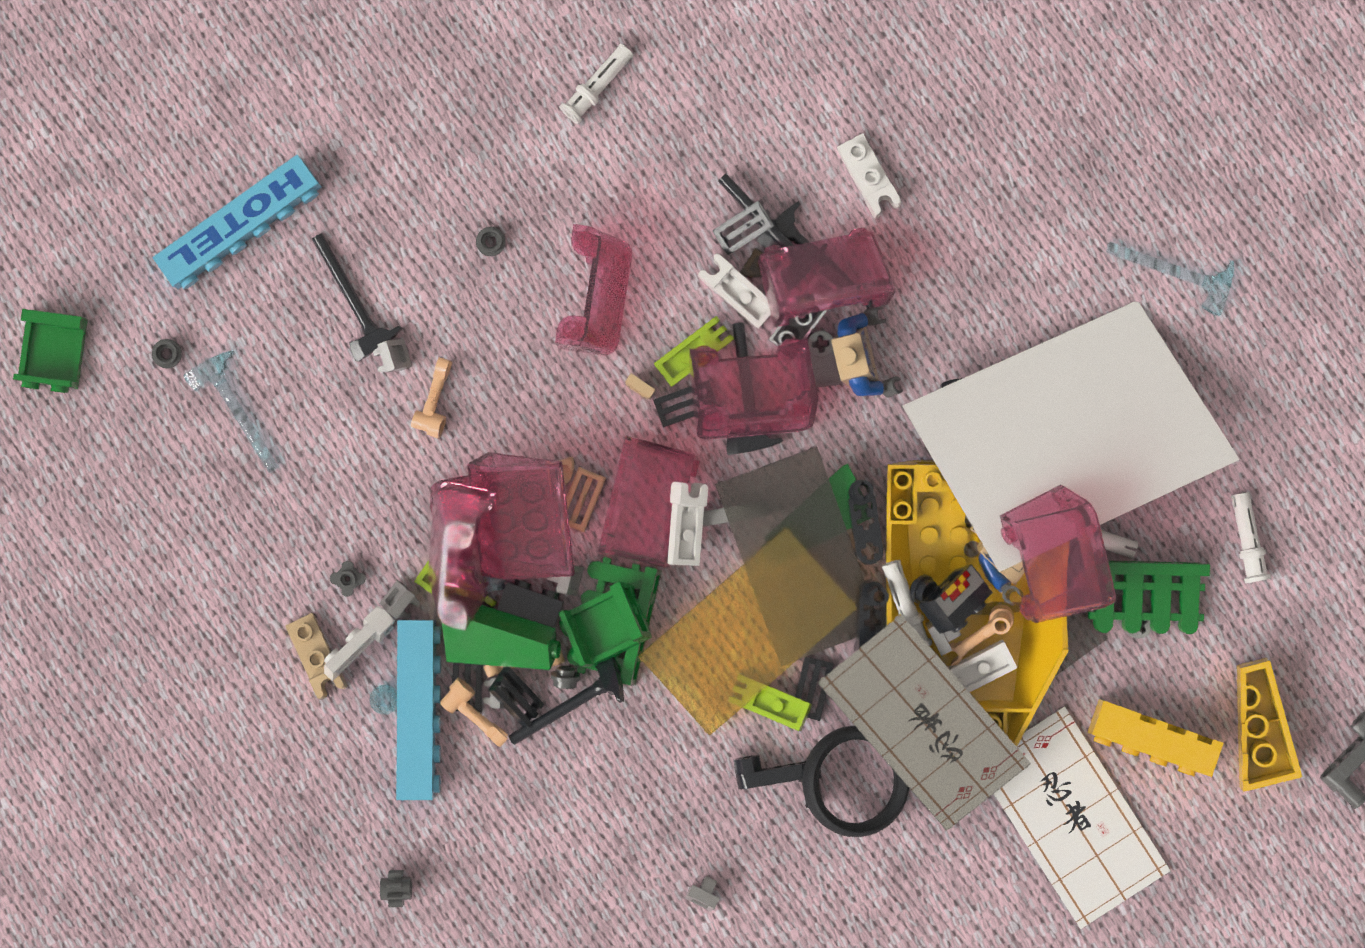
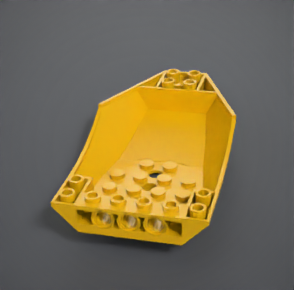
M911 460L887 464L886 563L894 560L901 561L909 588L912 582L923 574L931 576L937 585H940L955 569L972 564L993 592L985 600L986 606L966 619L968 623L960 630L961 635L948 643L956 644L974 634L977 630L979 631V629L988 624L990 612L997 605H1006L1014 613L1013 625L1007 633L993 634L969 650L962 657V660L1002 639L1005 642L1017 668L970 693L1012 742L1018 746L1069 651L1066 605V541L1037 554L1017 584L1011 583L1012 586L1017 587L1023 592V597L1016 591L1012 592L1009 598L1015 605H1010L1004 601L1002 593L985 577L979 563V555L981 553L979 552L973 557L967 556L964 553V547L968 542L976 541L980 543L981 540L976 533L970 530L971 527L965 524L966 515L934 460ZM886 578V591L889 595L888 602L886 603L888 625L899 614ZM914 602L917 612L924 616L922 623L927 637L932 640L930 647L946 666H951L952 660L958 654L955 651H950L941 656L925 624L929 619L920 609L919 604ZM1002 620L997 621L998 623H1001V624H1002V623H1005V622L1002 621Z

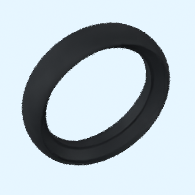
M847 726L836 729L824 736L810 752L803 770V793L811 813L824 827L839 835L864 837L885 829L898 817L906 803L909 785L892 767L894 776L893 791L887 805L878 815L859 823H849L835 817L825 807L819 793L818 777L821 765L830 751L841 743L850 740L870 742L857 726Z

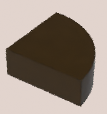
M755 248L740 273L750 278L764 277L775 271L780 262Z

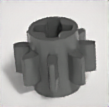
M389 870L388 878L380 879V899L388 900V907H403L404 900L412 899V878L404 877V870Z

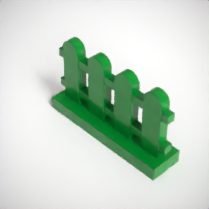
M604 557L603 562H591L587 572L591 578L598 579L596 591L587 590L582 593L581 603L584 604L604 594L607 582L617 583L620 581L630 583L634 594L636 589H640L637 602L649 628L662 570L645 567V571L642 572L640 571L641 565L632 564V569L612 565V558ZM646 641L626 650L624 659L620 658L621 653L614 656L623 684L629 686L636 685ZM568 652L567 659L570 664L578 666V673L586 674V669L597 671L595 666L581 667L574 661L571 652Z
M1086 560V572L1095 574V581H1089V588L1094 589V611H1088V619H1093V626L1098 632L1107 633L1113 628V620H1122L1123 630L1134 634L1141 629L1142 620H1150V628L1155 633H1166L1170 628V621H1178L1179 630L1190 635L1197 631L1198 622L1204 621V614L1199 613L1200 591H1205V584L1200 583V576H1210V564L1200 562ZM1115 574H1122L1123 581H1115ZM1144 575H1152V582H1143ZM1172 576H1180V583L1172 582ZM1115 589H1123L1122 612H1114ZM1143 590H1151L1150 612H1142ZM1171 590L1179 591V613H1171Z

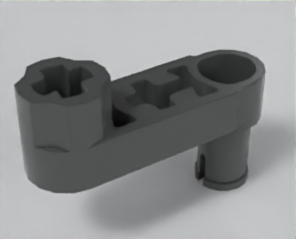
M1365 711L1350 726L1359 737L1320 776V779L1333 792L1337 791L1353 809L1360 807L1365 802V794L1350 780V775L1365 761Z

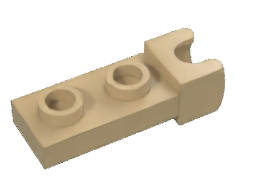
M310 613L285 625L309 677L316 697L321 700L327 697L325 684L331 680L324 674V665L326 664L324 660L331 653V649L314 613ZM341 673L333 682L337 688L346 689L347 683Z

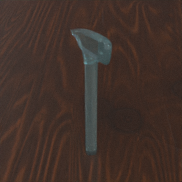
M1112 242L1108 243L1105 253L1203 287L1209 293L1201 307L1213 315H1221L1232 283L1234 261L1230 260L1226 270L1217 273L1216 276L1203 275Z
M234 351L214 356L186 372L183 378L195 391H199L208 381L217 388L267 471L272 473L278 469L279 466L226 382L223 371L226 369L227 360L235 354Z

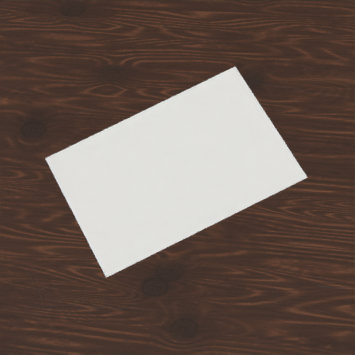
M1132 302L902 406L999 572L1240 460L1139 302Z

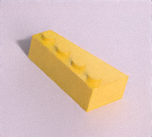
M1262 658L1236 665L1239 787L1245 792L1301 778V769L1270 660Z
M1101 699L1098 700L1088 729V733L1095 735L1093 741L1110 747L1111 743L1115 742L1123 745L1121 751L1138 757L1139 753L1143 752L1151 755L1149 761L1167 767L1168 762L1179 765L1177 771L1195 777L1196 772L1210 777L1213 776L1224 744Z

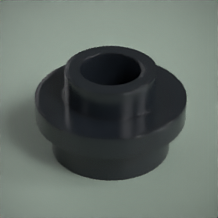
M923 574L912 582L910 591L913 602L920 604L938 586L931 576Z

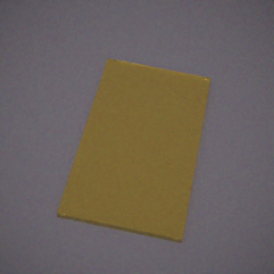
M785 527L639 654L638 657L700 724L704 732L711 735L855 611L857 606L794 537L792 531Z

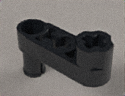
M857 480L849 486L847 500L854 541V555L864 565H871L877 563L883 556L876 498L873 495L874 488L872 484L866 480ZM859 486H864L867 490V494L864 497L858 493ZM870 502L871 509L866 508L865 512L867 518H872L873 523L868 525V530H864L862 525H857V520L862 516L861 509L854 511L853 505L862 506ZM866 543H870V548L875 547L876 553L871 555V560L867 559V555L862 556L861 550L866 548Z
M865 580L859 587V596L857 597V637L854 643V652L886 627V603L888 602L889 595L883 585L876 580ZM879 590L878 597L874 599L875 592ZM864 604L869 606L879 605V609L873 608V617L879 620L878 623L873 624V629L864 624V620L870 618V610L864 608Z
M760 755L733 759L738 789H749L796 780L802 782L806 763L804 761L762 769ZM820 768L819 777H818V788H819V793H820L821 799H822V801H823L822 791H821V786H820V780H819L820 778H822L821 768Z

